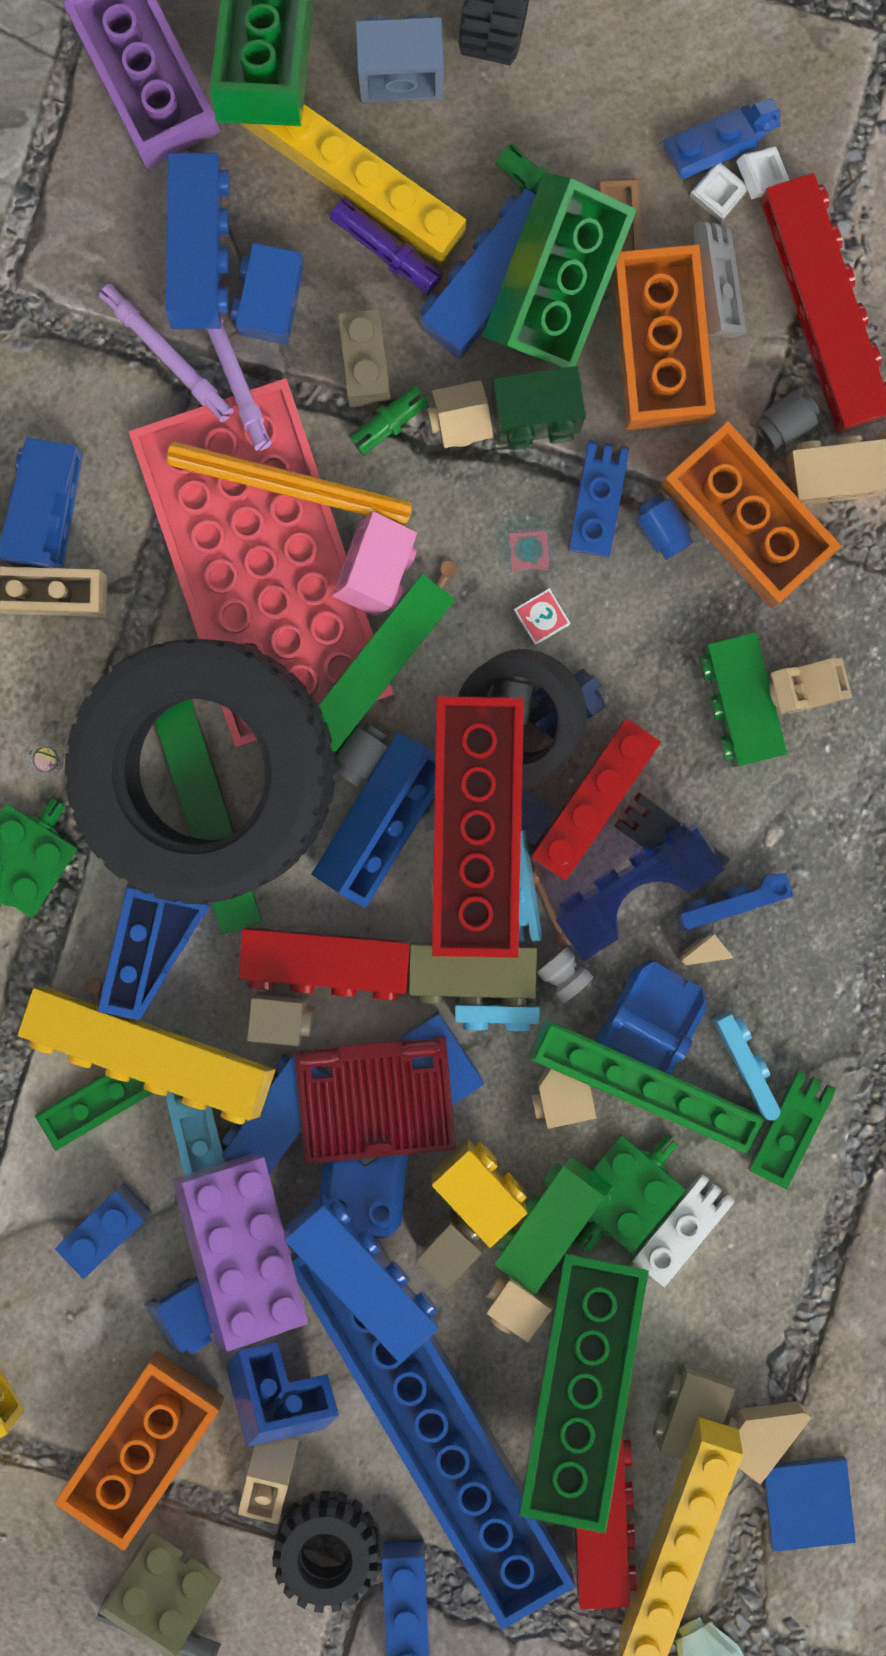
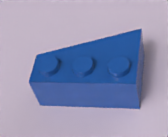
M26 437L24 447L19 448L15 462L17 475L9 497L8 511L0 539V559L11 566L64 568L83 453L77 446Z
M126 884L99 998L98 1012L140 1020L179 954L188 943L195 928L209 909V903L184 904L179 900L178 902H171L154 897V893L149 892L145 894Z
M198 1276L191 1280L187 1278L178 1283L176 1290L158 1302L153 1298L144 1304L168 1346L180 1353L188 1350L190 1354H193L212 1341L209 1335L213 1332Z

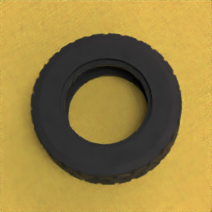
M183 639L155 644L137 651L134 656L129 655L113 666L110 674L105 673L93 686L90 697H85L76 714L78 719L76 723L72 724L67 742L69 750L68 753H65V775L68 776V783L65 785L69 805L73 806L74 813L72 815L80 833H84L87 838L85 842L98 859L101 858L105 862L104 866L119 879L124 878L128 880V885L145 894L149 892L154 893L156 898L171 902H178L179 900L184 904H206L208 902L216 903L234 899L284 874L299 861L302 855H305L316 840L317 833L322 829L329 813L328 806L332 802L335 781L333 780V773H336L335 753L331 751L330 745L333 741L327 722H323L321 717L323 713L313 695L309 696L306 691L307 687L293 672L289 673L286 666L271 656H265L261 651L243 644L213 639ZM187 700H208L230 709L250 727L262 750L265 764V782L260 802L250 819L238 831L224 839H197L177 832L157 816L147 801L142 788L139 763L142 746L148 732L166 711Z

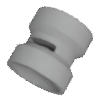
M567 945L553 954L536 970V973L544 982H550L556 986L554 994L562 1004L578 994L594 978L585 967L577 968L575 954Z

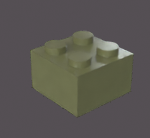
M151 1532L142 1540L98 1613L163 1656H177L222 1577L191 1557L181 1562L179 1559L183 1552Z

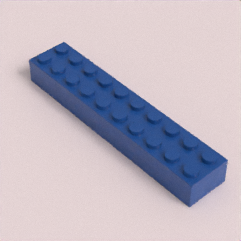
M374 1238L381 1247L378 1254L390 1264L391 1261L379 1240ZM296 1252L291 1253L292 1264L300 1288L501 1629L509 1627L573 1589L575 1582L572 1568L545 1522L519 1516L518 1509L523 1485L435 1335L433 1334L400 1364Z

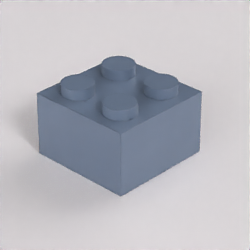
M427 13L412 14L407 19H390L384 15H372L367 17L365 21H356L361 103L444 99L442 17L433 18Z

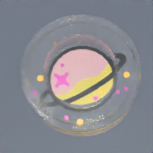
M40 738L32 741L26 747L23 754V764L26 771L34 778L51 780L58 777L64 771L66 752L58 742L47 738Z

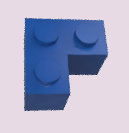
M278 1342L238 1350L226 1364L246 1447L324 1430L339 1416L328 1374L288 1382Z

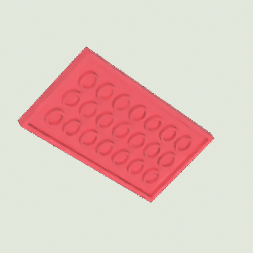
M287 378L250 390L255 404L259 406L264 419V427L272 442L271 446L264 450L257 451L254 449L250 434L244 428L240 418V410L234 396L223 399L234 409L233 413L229 414L230 417L224 422H220L207 406H202L128 431L198 639H213L243 644L261 651L265 656H271L286 666L289 673L293 672L307 687L306 691L309 696L313 695L317 704H319L373 635L365 611L332 596L347 555L330 506L170 466L166 462L170 444L177 442L320 479ZM390 684L376 701L394 695ZM221 705L235 748L258 741L253 731L241 717Z

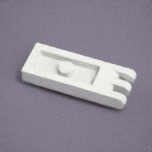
M702 1173L694 1180L631 1257L633 1263L641 1269L649 1270L648 1275L664 1288L734 1203V1199L727 1194L720 1200L717 1206L713 1204L722 1191L716 1184H713L702 1195L700 1192L709 1181V1178Z

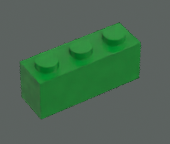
M757 632L711 643L703 647L704 655L699 656V665L704 680H711L714 696L709 697V704L714 720H721L725 736L719 737V742L724 760H731L732 766L735 768L788 754L776 706L771 699L770 682Z
M572 1156L564 1166L557 1162L542 1181L548 1189L541 1199L534 1195L526 1204L528 1213L523 1217L525 1221L517 1232L511 1228L496 1247L502 1254L494 1265L534 1295H536L613 1187Z

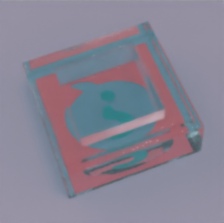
M549 527L507 530L510 573L551 571Z

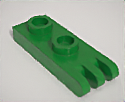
M796 1070L778 1105L780 1109L779 1117L776 1120L770 1121L747 1168L750 1172L786 1190L836 1090L835 1087L827 1084L820 1097H815L821 1080L815 1077L809 1080L804 1091L801 1090L800 1087L804 1082L806 1073L800 1070Z

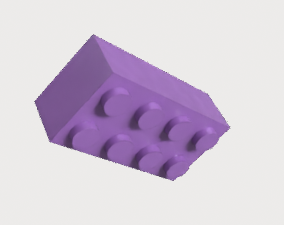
M66 0L62 2L146 170L167 160L168 153H181L220 133L218 123L215 120V114L157 0Z
M249 1154L173 1178V1186L215 1343L228 1352L308 1324L288 1245L284 1241V1230L265 1158Z

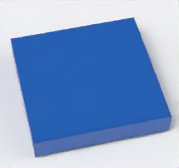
M844 1456L782 1462L774 1466L764 1479L770 1543L773 1552L856 1543L848 1466Z

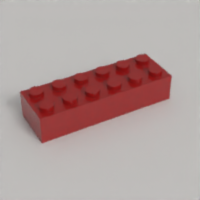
M436 697L432 956L518 958L524 698Z

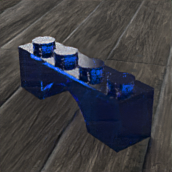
M685 822L679 824L664 835L666 842L654 850L649 845L642 848L628 859L631 863L628 867L618 873L614 868L610 869L593 882L596 885L594 889L583 896L580 891H577L559 903L561 910L557 912L555 920L583 961L619 939L618 909L624 898L638 886L649 882H668L691 893L725 871L724 862L697 822L687 827Z

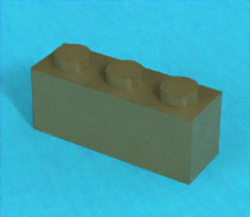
M411 943L409 995L418 996V1003L440 1004L443 1003V996L460 997V1004L482 1005L484 1004L485 997L501 998V1005L524 1006L526 1005V998L536 999L537 948L535 946L519 945L518 958L432 956V943Z

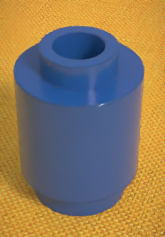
M658 495L639 507L643 515L638 517L636 521L655 552H661L665 560L694 543L689 535L692 530L672 497L664 501L661 495Z

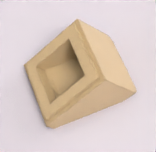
M705 932L679 953L677 958L681 963L691 965L731 959L733 956L714 933Z

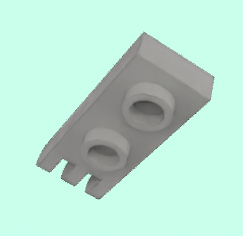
M698 221L694 225L693 235L695 245H700L708 336L736 338L747 334L732 230L727 225Z

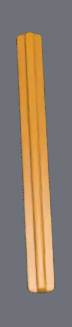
M177 442L170 444L166 456V462L170 466L367 516L374 511L402 525L408 523L412 510V504L406 500Z

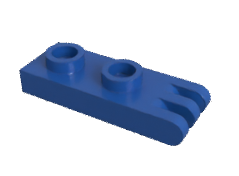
M588 440L568 551L605 558L610 557L630 447L621 446L618 452V462L611 461L613 444H604L602 459L594 458L597 451V441Z

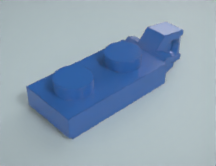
M773 98L754 103L752 107L746 105L664 139V151L680 178L685 179L757 148V141L765 137V133L780 127V109Z
M786 873L768 875L763 877L755 891L749 892L747 885L723 892L725 900L711 905L708 898L687 903L684 905L686 912L678 915L676 918L680 930L685 932L793 897V892Z

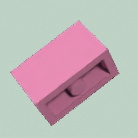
M374 511L358 522L332 596L375 617L389 608H394L398 604L404 586L400 584L404 571L406 572L411 567L416 556L417 549L413 548L417 532Z

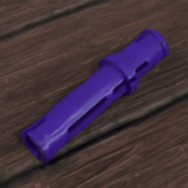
M346 197L342 198V201L340 200L335 205L329 217L332 222L343 228L367 249L384 260L389 265V271L393 274H401L426 296L434 291L440 283L443 273L415 253L416 248L410 243L404 244L395 238L389 231L358 209Z

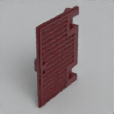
M446 1036L431 1037V1039L410 1041V1039L333 1046L329 1049H301L294 1051L305 1164L456 1150ZM433 1056L434 1067L413 1068L412 1058ZM332 1065L333 1076L312 1078L311 1067Z

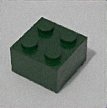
M578 366L493 379L491 401L498 446L508 444L509 450H518L533 446L532 440L549 438L551 444L564 443L573 440L574 434L580 433L586 415Z

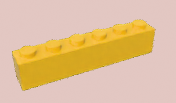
M305 104L303 105L301 126L240 124L337 194L349 199L361 211L406 243L413 245L416 250L440 267H443L466 234L467 219Z
M49 987L33 988L17 1035L30 1040L29 1047L47 1054H53L54 1050L68 1054L67 1061L72 1064L91 1068L93 1063L106 1068L105 1075L110 1078L129 1082L130 1077L145 1082L143 1089L162 1096H167L168 1091L183 1096L181 1101L183 1104L200 1110H206L207 1106L222 1111L221 1118L237 1124H245L246 1120L250 1121L260 1117L276 1070L140 1020L98 1012V1005Z
M698 1417L639 1577L637 1591L632 1596L630 1607H628L619 1632L620 1656H668L743 1456L739 1429Z

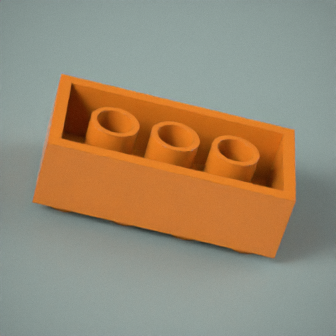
M700 245L620 252L612 272V285L626 431L709 423L715 414Z
M728 421L672 471L660 485L663 491L670 498L672 497L675 504L771 609L783 601L842 547Z
M156 1350L62 1488L54 1504L125 1551L220 1411L225 1396Z

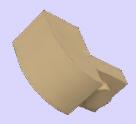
M830 658L801 667L785 668L771 672V675L768 676L770 695L776 706L778 716L852 698L842 658Z

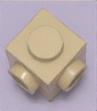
M481 380L432 390L435 407L427 409L432 433L440 432L444 448L467 446L472 442L493 438L488 401Z
M499 1275L486 1294V1297L490 1299L486 1314L491 1317V1322L499 1330L507 1334L513 1332L526 1342H529L552 1310L554 1295L542 1287L534 1295L507 1275L506 1278H503Z

